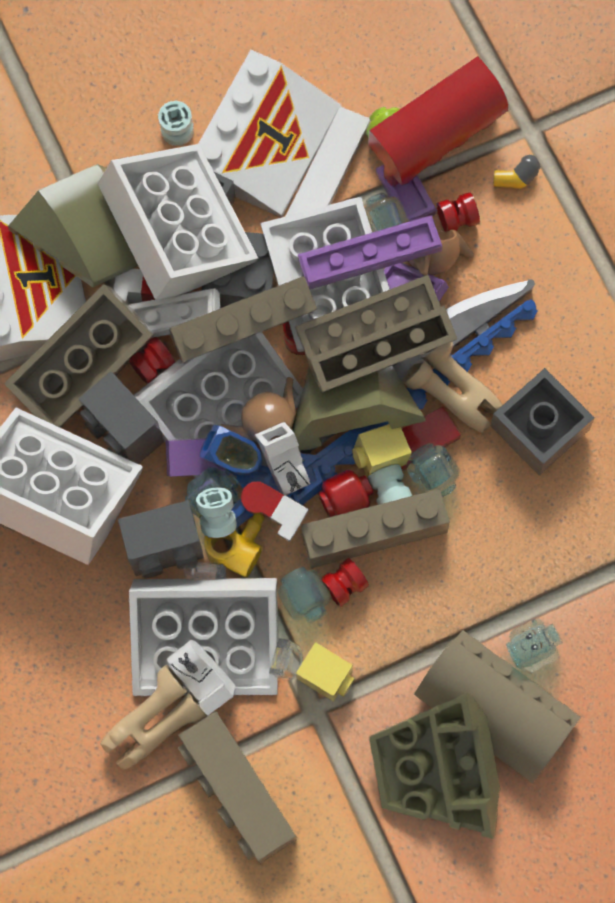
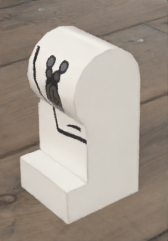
M285 422L255 434L273 479L283 495H288L310 485L308 475L302 464L303 460L298 449L299 445L296 436ZM274 436H280V437H278V438H275V439L269 441V440H270L271 438H273Z
M190 640L168 657L170 667L185 682V686L199 701V707L207 716L233 697L236 685L194 640Z

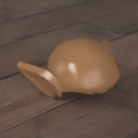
M440 230L438 235L443 246L442 251L409 260L408 263L413 268L418 269L423 276H426L428 274L436 275L448 271L458 260L459 255L469 259L473 258L474 253L457 231L450 230L445 233L443 230Z
M291 377L286 378L283 397L268 391L252 397L242 408V426L221 424L220 426L253 441L256 446L258 441L255 434L283 422L291 429L294 418L297 417L293 395L294 379ZM274 436V437L271 438L269 441H271V440H273V439H275V438H278V437H280V436Z

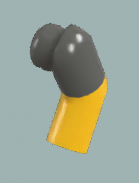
M531 154L523 156L521 162L512 171L494 170L493 187L525 188L539 173L540 163L537 157Z

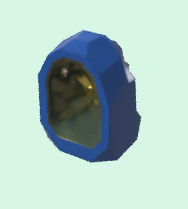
M214 425L209 431L200 451L201 458L238 475L254 473L260 469L262 464L261 452L253 441L219 425Z

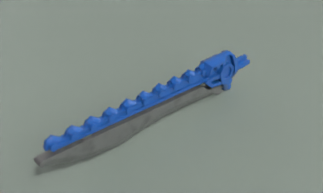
M528 279V281L490 290L446 309L457 336V340L453 341V348L473 333L478 336L452 355L453 359L464 370L469 371L472 365L470 363L471 356L490 355L494 347L492 345L493 338H511L516 330L514 327L515 320L534 319L538 310L536 309L535 302L529 300L525 301L493 326L489 327L487 324L530 293L535 285L533 280ZM420 355L392 365L401 381H403L409 368L416 361L421 360ZM435 368L432 369L433 372L440 377V379L448 386L450 383V381H448V378L445 377ZM406 388L419 409L422 410L427 402L425 394L427 391ZM386 421L349 430L316 455L302 453H310L317 447L299 451L310 485L285 496L303 506L322 490L324 480L337 474L335 472L336 465L355 464L352 449L359 434L388 425L389 422ZM335 434L322 436V444ZM262 450L260 451L262 464L258 471L248 475H238L230 472L236 476L237 483L242 489L249 483L262 482L280 492ZM246 461L237 464L238 467L250 466L249 462ZM241 498L233 504L231 509L236 517V529L254 515L244 508Z

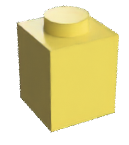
M389 424L359 434L352 449L357 467L364 469L367 478L373 472L395 464L400 465V467L406 465L412 453L401 427L391 429Z
M316 642L296 672L297 680L333 702L338 694L344 697L355 680L351 676L353 672L352 664Z

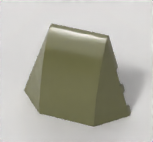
M99 164L38 190L8 225L9 231L16 236L20 233L32 241L33 247L40 252L43 250L47 251L60 260L59 265L92 287L138 266L98 186L99 180L107 167Z
M393 366L386 367L322 393L312 375L310 367H308L292 431L296 436L299 445L298 449L301 451L322 446V436L386 421L389 422L391 429L426 420Z
M469 692L372 734L369 737L382 808L426 820L428 817L449 823L451 828L458 830L463 827L481 832V836L493 839L495 837L500 792L488 718Z

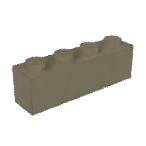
M302 276L171 327L169 332L180 360L184 363L317 310L305 276Z
M436 489L301 525V531L312 569L347 558L448 533L450 521L441 490Z
M216 711L179 734L183 742L178 747L180 753L189 766L196 763L203 775L197 778L208 797L216 794L223 806L217 809L228 828L235 825L243 838L238 840L237 843L248 860L256 857L259 864H261L297 840L290 825Z

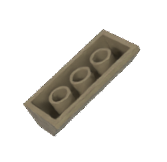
M103 284L4 384L36 417L61 428L82 407L78 398L109 372L112 371L115 374L154 334L137 313L110 286Z

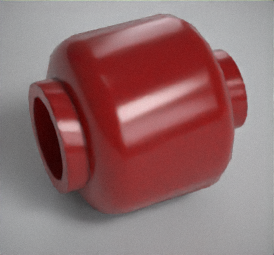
M348 469L324 480L322 491L318 493L325 512L330 518L368 508L370 506L368 496L373 494V490L365 475L358 477L354 471Z

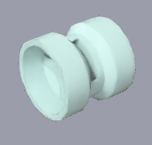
M170 101L160 108L158 120L163 139L174 146L188 143L194 133L192 114L189 107L180 101Z
M395 464L384 467L368 476L372 489L378 491V505L412 496L409 487L401 482L404 474L400 465Z
M218 487L201 492L196 498L198 512L202 515L200 518L202 533L212 538L230 535L237 527L235 514L231 510L233 508L231 492L225 488Z

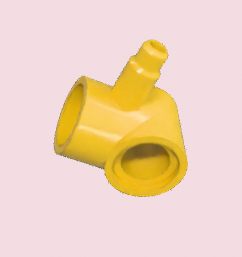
M253 515L241 535L236 530L230 535L220 538H212L205 535L204 547L210 562L247 578L253 571L263 549V546L255 543L254 540L262 527L261 524L265 519L264 515ZM221 539H227L233 543L231 549L225 553L216 552L213 549L214 544Z

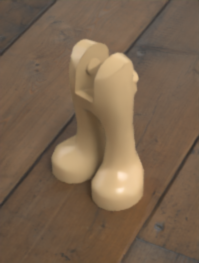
M453 342L422 353L420 355L421 360L416 361L407 371L402 381L403 384L412 390L423 389L472 429L480 433L487 430L491 426L490 422L476 409L480 405L486 411L493 414L502 406V403L484 384L470 375L453 359L450 354ZM431 366L453 382L462 391V394L459 395L448 387L433 372Z
M165 665L157 673V688L154 693L138 708L121 719L106 734L100 744L105 752L108 753L129 735L136 743L116 761V764L125 770L147 757L166 738L187 724H196L207 717V715L199 707V701L189 692L161 721L148 730L144 729V726L151 719L187 692L183 681L168 665Z

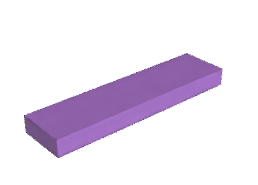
M431 215L298 254V261L303 276H305L311 290L442 251L443 246Z

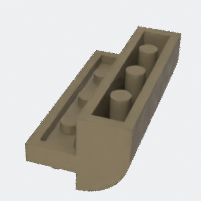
M429 275L295 326L307 357L308 365L321 393L457 340L445 306H440Z
M463 630L444 649L414 693L416 697L431 708H434L469 692L488 718L494 755L531 783H534L581 718L567 705L558 701L537 683L524 676L507 661L501 659Z

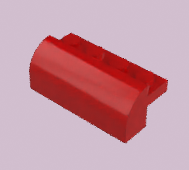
M477 56L370 129L368 146L385 165L384 178L391 186L395 187L399 183L405 185L428 166H433L451 150L462 146L474 134L488 128L496 119L508 112L509 106L505 92L495 75Z

